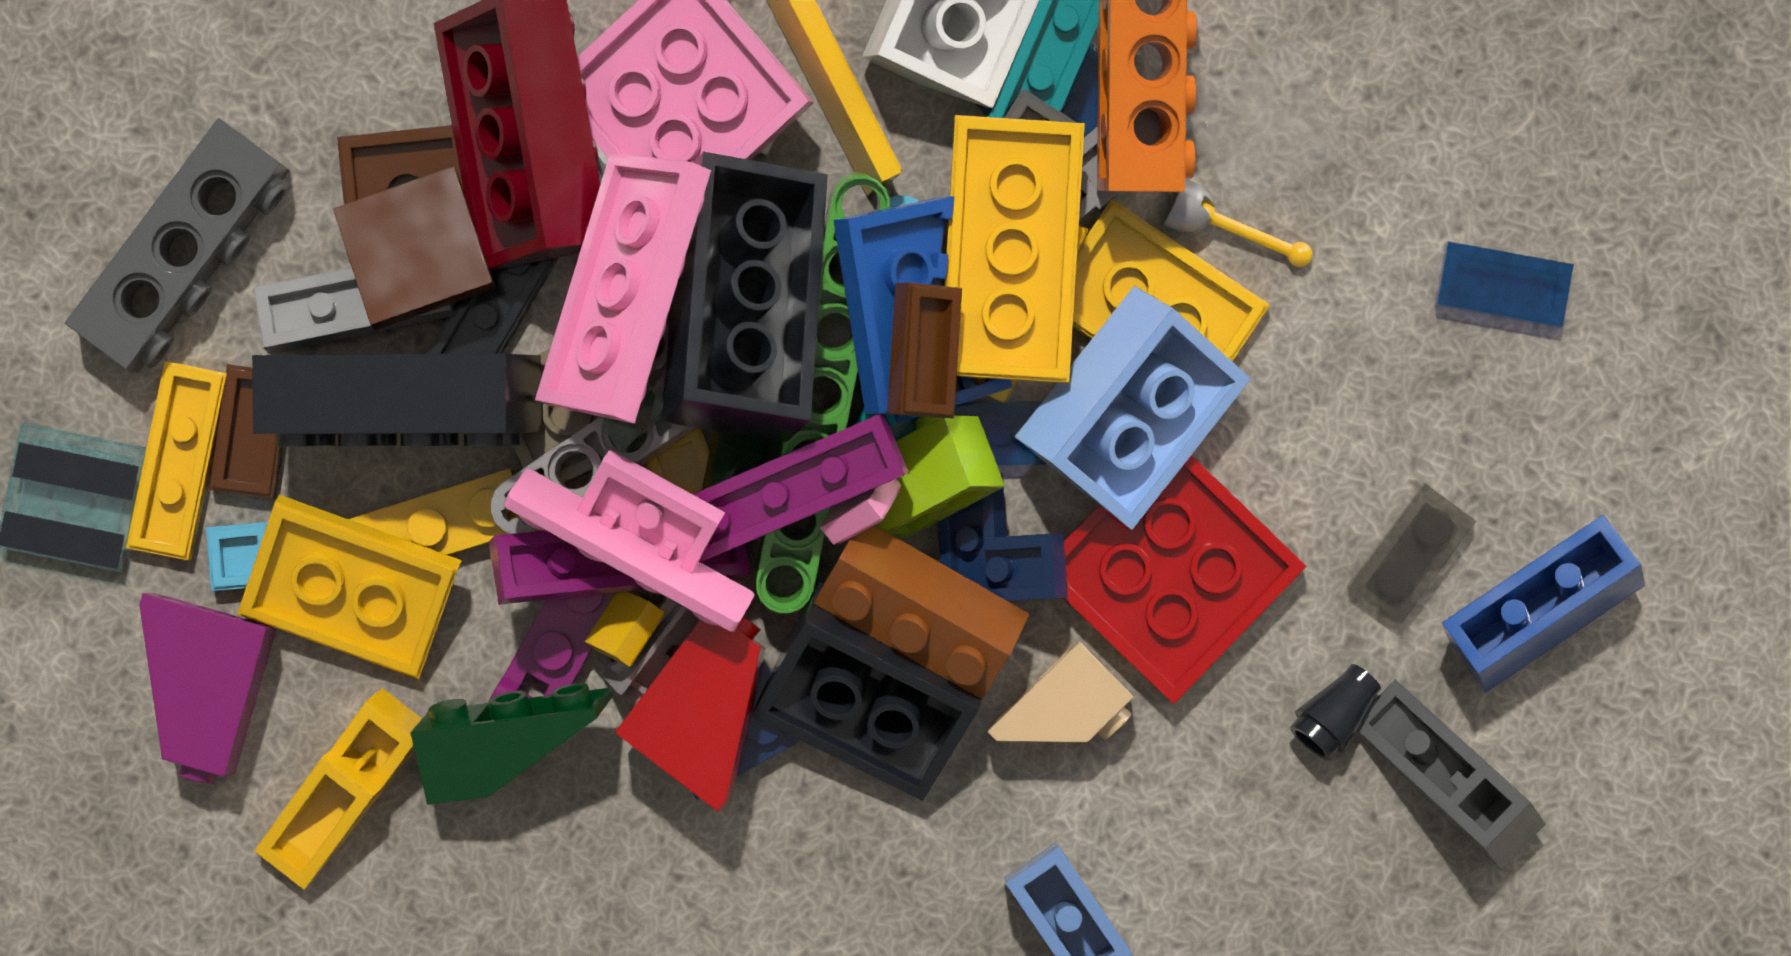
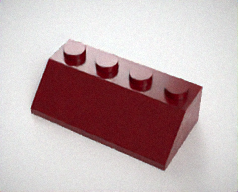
M481 0L434 22L463 190L490 271L580 253L601 184L597 168L598 150L591 135L585 102L586 84L580 74L574 42L575 24L569 12L567 0Z

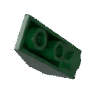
M574 683L556 688L547 696L528 698L525 691H512L497 695L490 699L489 703L467 706L464 699H449L430 706L426 715L410 732L427 805L491 796L597 719L613 697L611 687L589 690L588 684Z

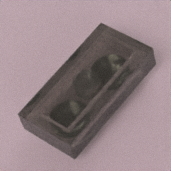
M1424 483L1419 487L1347 586L1395 622L1402 624L1477 521Z

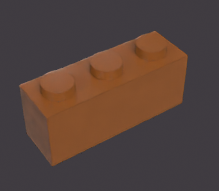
M875 525L850 538L813 603L983 700L1010 657L1030 615Z

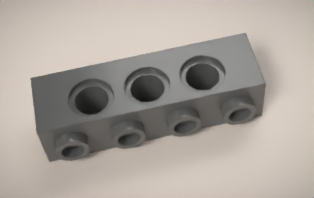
M218 118L64 324L127 370L139 373L144 365L150 369L156 366L170 349L174 338L168 333L182 314H185L187 317L193 316L207 300L212 287L206 282L222 262L226 266L231 265L247 246L250 236L244 231L259 211L264 215H268L282 200L288 189V184L283 179L290 170ZM231 183L236 191L234 206L223 215H212L207 203L209 193L219 184ZM193 234L198 245L195 258L185 266L176 267L172 263L169 253L172 242L180 235ZM153 284L159 294L158 307L150 316L138 318L132 309V297L140 287Z

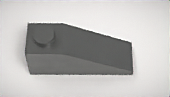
M1396 679L1369 705L1356 731L1500 870L1546 825L1532 803Z

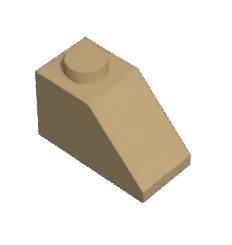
M1076 641L986 730L996 741L1088 742L1096 734L1106 741L1132 715L1124 706L1133 696L1080 641Z

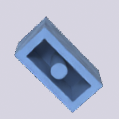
M1054 842L1004 877L1005 884L1055 956L1133 955L1057 842Z

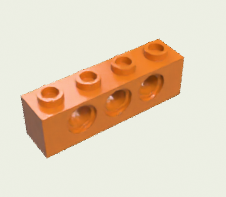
M1098 0L1097 191L1185 192V179H1192L1194 176L1195 146L1193 140H1186V114H1193L1195 110L1196 82L1193 75H1186L1187 49L1193 50L1196 44L1197 20L1194 11H1187V0H1163L1161 8L1154 15L1142 12L1135 0ZM1143 44L1155 47L1162 58L1161 71L1151 81L1141 77L1134 65L1135 54ZM1145 108L1155 112L1161 121L1160 136L1151 145H1145L1140 142L1134 133V120L1138 113Z

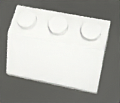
M886 0L862 58L919 85L987 108H993L1039 0Z

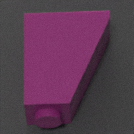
M143 593L139 607L162 760L180 764L177 775L202 783L215 784L217 775L225 777L236 773L277 629L254 620L158 593Z

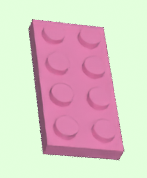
M610 152L535 397L536 401L556 408L635 424L640 404L646 394L647 381L659 341L665 332L666 318L676 285L685 266V256L697 216L703 207L704 193L711 170L688 161Z

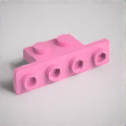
M611 449L603 458L583 498L531 469H526L503 503L505 508L519 515L527 525L556 535L574 545L585 557L594 561L605 562L634 578L636 583L645 590L661 593L690 609L697 618L705 623L719 625L728 631L734 632L754 597V593L751 590L699 562L725 512Z

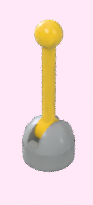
M1185 179V192L1172 193L1163 215L1162 224L1177 231L1194 233L1212 224L1287 256L1288 261L1295 267H1305L1312 260V250L1306 243H1287L1215 212L1214 200L1210 192L1200 186V184Z

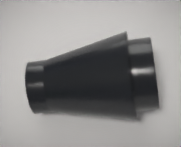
M1351 664L1344 674L1295 711L1297 719L1290 726V730L1311 752L1329 761L1337 751L1341 753L1346 751L1372 699L1381 690V686L1366 670L1358 665Z

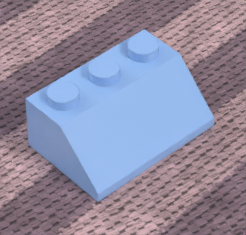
M1134 286L1070 366L1069 383H1057L1016 434L1015 438L1058 474L1132 530L1249 383L1251 378L1172 307Z

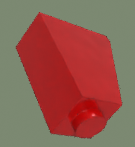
M744 615L734 632L728 631L719 625H711L700 620L614 732L717 812L724 810L732 799L766 647L754 639L761 629Z

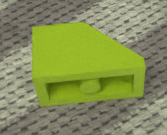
M954 415V419L921 417L914 422L916 431L896 441L909 474L897 478L901 484L900 492L883 520L875 526L898 539H907L947 516L1005 487L978 416Z

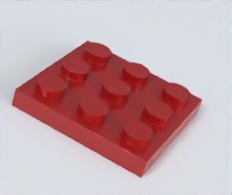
M1191 455L1132 530L1098 505L1064 540L1067 598L1063 599L1172 704H1175L1307 566Z

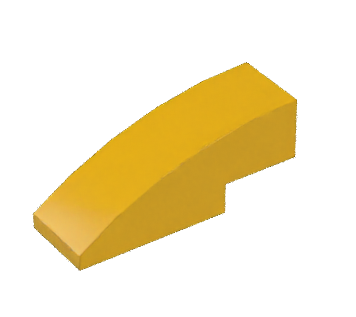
M382 687L363 704L331 750L321 757L254 851L305 890L413 754L414 747L410 732L422 718Z

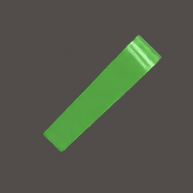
M851 173L842 177L834 185L829 197L824 222L818 323L825 315L830 313H840L850 319L844 284L835 281L829 274L831 258L839 252L834 220L846 217L842 210L844 194L856 185H865L872 188L877 196L875 211L890 208V198L886 188L877 179L865 173ZM852 332L849 339L839 346H827L822 344L816 337L814 378L827 376L834 379L839 384V396L837 401L830 407L825 409L812 407L811 421L788 442L780 443L778 458L792 452L799 442L804 440L818 441L846 429L858 372ZM830 508L815 513L812 525L801 533H791L780 528L762 536L755 568V584L760 601L768 609L777 613H792L800 610L810 600L814 590L825 535L820 527L828 516ZM781 565L794 567L802 575L800 586L788 595L776 594L766 585L768 574L774 568Z

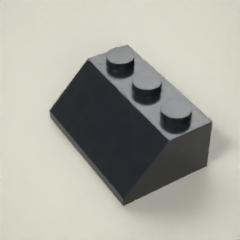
M819 582L793 626L751 716L923 801L979 711L982 700L813 604L824 585Z

